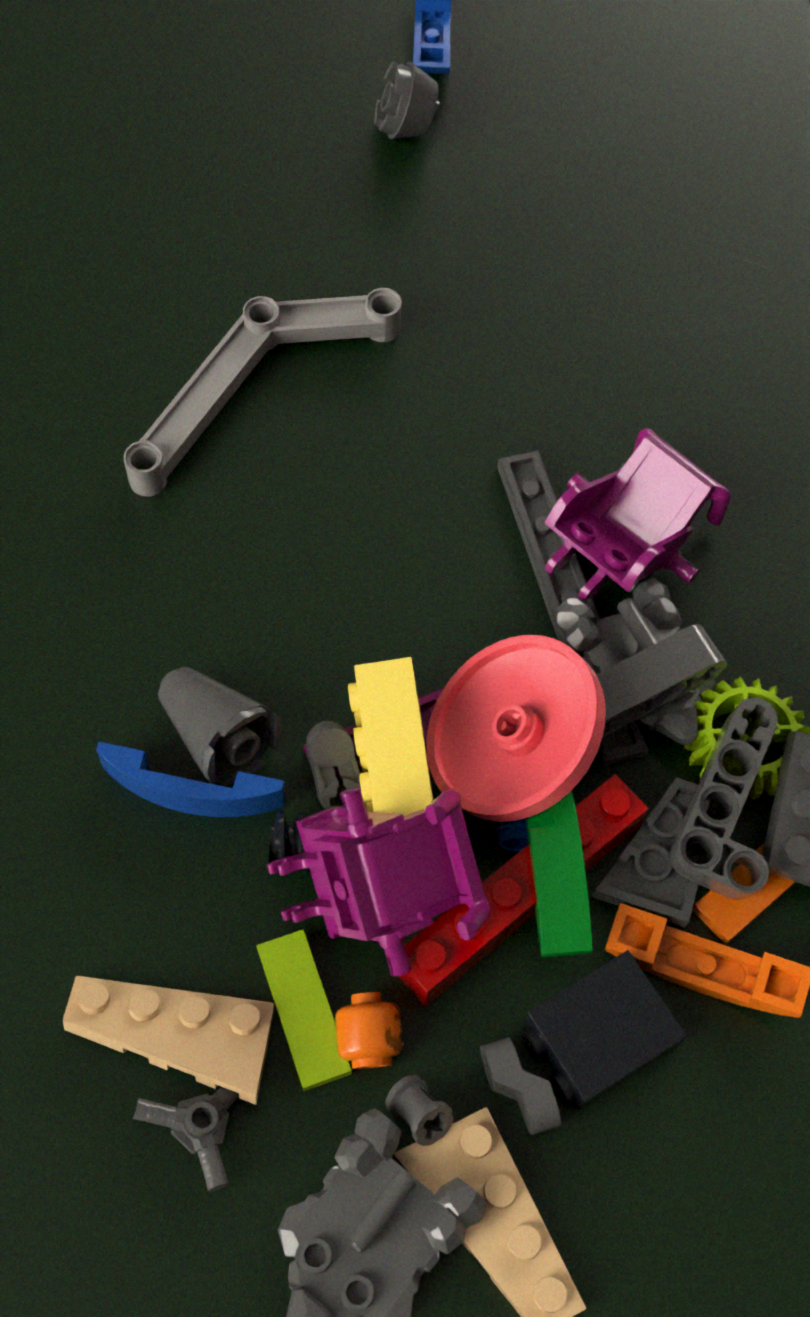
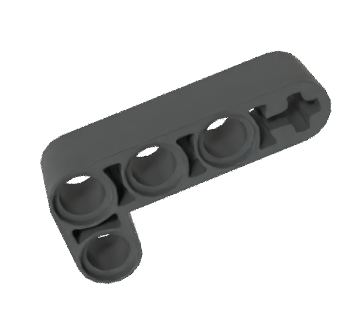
M695 624L686 627L596 674L603 689L606 708L603 737L596 756L603 748L604 737L708 683L722 673L727 666V661L702 625Z
M756 697L747 698L742 701L725 721L671 846L669 855L672 867L682 877L734 900L745 899L763 888L769 876L768 863L761 854L730 839L777 727L778 718L773 706L766 700ZM749 717L754 720L753 728L755 731L745 742L740 741L739 739L744 735L748 726V721L745 718ZM723 757L736 759L742 766V776L736 777L727 773L723 767ZM712 799L719 802L724 808V819L715 820L709 817L704 810V800ZM694 842L703 847L706 853L705 864H695L688 859L685 853L686 843ZM733 863H740L748 868L751 874L749 886H743L735 882L731 874Z

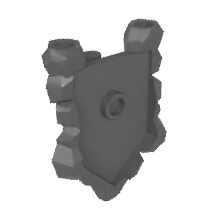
M655 577L643 581L633 590V599L628 598L618 604L617 609L620 614L596 619L589 605L581 599H566L555 609L554 623L566 631L568 644L577 653L583 652L582 658L598 674L681 631V628L678 626L683 624L679 610L670 601L667 585L660 583ZM715 679L636 720V723L649 731H659L679 744L690 745L698 736L697 714L700 712L696 710L694 705L697 701L702 702V693L705 690H714L716 687Z
M375 1108L363 1113L357 1118L354 1134L342 1139L334 1157L338 1165L332 1167L323 1179L325 1185L323 1189L308 1195L305 1201L288 1207L277 1229L285 1256L295 1258L289 1263L288 1281L292 1293L286 1317H411L413 1295L418 1291L424 1271L430 1272L437 1264L440 1251L449 1254L464 1242L466 1228L480 1222L486 1201L478 1192L459 1178H455L442 1185L436 1194H433L391 1158L398 1148L402 1133L398 1126Z

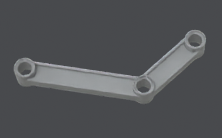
M378 288L363 296L278 302L266 296H257L248 300L243 307V314L144 436L126 449L124 464L131 489L141 496L159 494L167 484V477L266 352L275 348L278 344L370 337L377 342H389L397 338L401 329L402 300L400 295L390 288Z

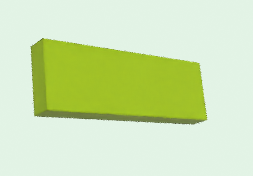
M302 929L256 945L303 1092L351 1075L352 1070L349 1061L342 1059L338 1054L335 1020L304 930Z

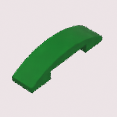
M571 790L564 798L550 808L525 818L537 902L535 914L541 957L588 954L593 951L585 864L577 813Z

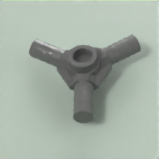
M220 1087L212 1096L207 1093L178 1102L177 1107L142 1098L138 1099L133 1119L171 1128V1134L191 1154H198L208 1192H214L229 1185L218 1147L222 1145L229 1117L227 1110L239 1098V1093Z

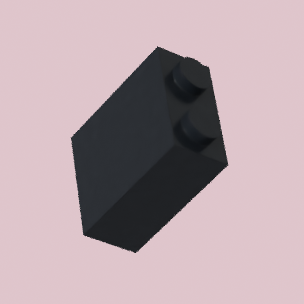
M629 950L529 1010L522 1023L526 1028L522 1031V1036L528 1048L536 1058L541 1056L545 1058L554 1072L550 1076V1080L556 1092L565 1103L572 1101L578 1111L678 1048L687 1037Z

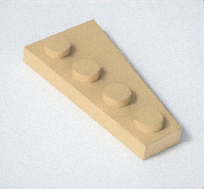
M76 976L64 1013L63 1025L64 1030L119 1052L124 1053L129 1050L147 1057L152 1065L165 1070L172 1067L196 1077V1082L216 1089L219 1085L239 1093V1099L256 1105L275 1013V1003Z

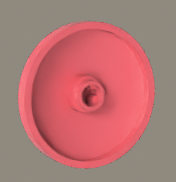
M541 635L510 637L479 651L466 661L445 685L430 717L426 738V753L431 775L441 792L450 789L455 790L460 795L462 810L480 819L494 822L525 819L539 814L559 802L586 774L598 752L603 737L606 717L605 698L596 673L571 647L559 640Z

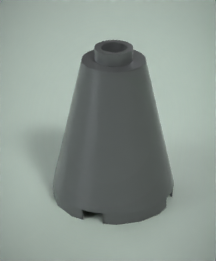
M190 667L172 670L162 679L158 692L159 701L206 780L211 784L219 783L221 786L232 788L237 771L256 774L262 769L266 762L261 757L269 746L276 750L283 730L281 719L273 710Z

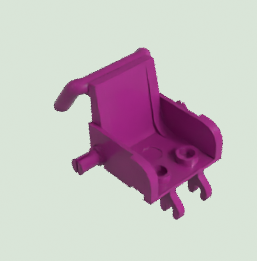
M649 428L642 429L637 435L633 454L621 470L592 482L587 481L580 473H576L567 484L569 489L558 499L544 522L562 537L565 542L549 559L544 569L553 574L557 567L560 570L563 569L576 551L584 555L599 568L597 573L583 586L577 596L584 602L590 596L595 597L610 578L627 592H630L639 580L662 567L666 570L670 569L689 585L700 573V570L684 559L679 551L694 529L690 525L705 501L711 499L706 519L711 524L720 526L730 503V492L726 487L718 483L660 438L653 430Z
M361 788L348 789L339 794L342 798L343 806L326 809L296 821L305 852L280 858L267 864L270 874L279 872L280 876L299 869L309 868L318 896L313 901L295 904L281 910L283 921L293 919L294 923H298L313 916L323 915L329 938L335 939L342 936L364 941H378L380 947L385 950L391 976L404 975L412 970L404 946L405 936L434 924L433 917L459 904H467L469 910L457 924L458 933L466 941L474 938L489 918L491 909L484 893L461 809L460 795L455 790H446L432 801L426 809L403 816V814L367 812Z

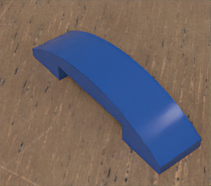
M416 0L413 64L425 73L450 74L451 0Z
M98 742L96 748L103 769L113 779L136 795L168 809L209 817H241L270 812L285 805L286 791L283 780L237 771L233 788L150 771L146 753L142 750L104 742Z

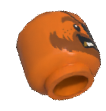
M381 992L351 995L352 1005L340 1008L335 1014L339 1056L346 1061H351L352 1069L393 1065L392 1057L399 1055L404 1047L400 1008L392 1002H382Z

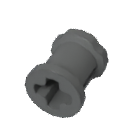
M417 1075L406 1076L399 1080L388 1093L386 1098L388 1112L393 1117L403 1119L411 1128L413 1139L422 1146L432 1145L444 1137L453 1122L451 1107L443 1101H436L428 1093V1086L421 1077Z

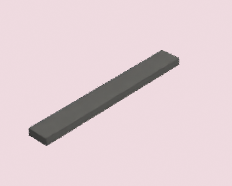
M539 450L499 458L497 468L557 639L571 647L566 640V631L554 623L555 609L566 599L579 598L577 596L587 581L576 552L571 556L563 569L560 570L557 567L553 574L544 569L549 559L561 548L565 540L544 523L556 504L557 499ZM590 596L585 603L589 605L595 618L600 619L593 597ZM578 652V654L582 657L583 652ZM634 721L604 737L603 748L598 754L602 767L646 756L648 748L639 724Z

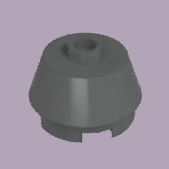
M392 62L383 78L388 83L384 89L382 100L377 99L374 125L379 127L378 131L387 133L390 139L422 137L427 132L431 122H434L438 113V83L412 62H408L406 65Z

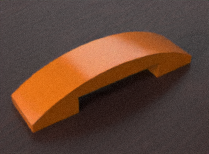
M620 903L605 947V951L617 957L629 950L643 971L716 999L796 1018L802 1016L810 986V967L764 952L761 958L667 926V918Z

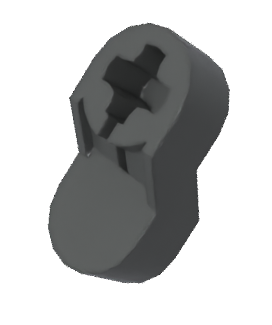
M323 721L316 724L310 730L306 746L320 804L326 810L343 806L342 798L339 795L341 792L352 788H361L360 771L356 762L351 737L340 724L333 721Z
M508 1037L480 1046L481 1058L491 1090L518 1101L529 1133L535 1135L560 1127V1113L550 1082L522 1070L511 1039Z

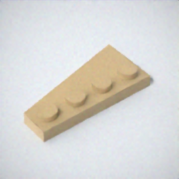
M487 1107L453 1123L445 1136L432 1145L422 1146L415 1142L393 1154L399 1165L433 1194H436L442 1185L455 1178H459L478 1192L486 1201L480 1222L466 1228L465 1239L462 1244L470 1254L474 1255L490 1275V1279L521 1317H573L587 1309Z

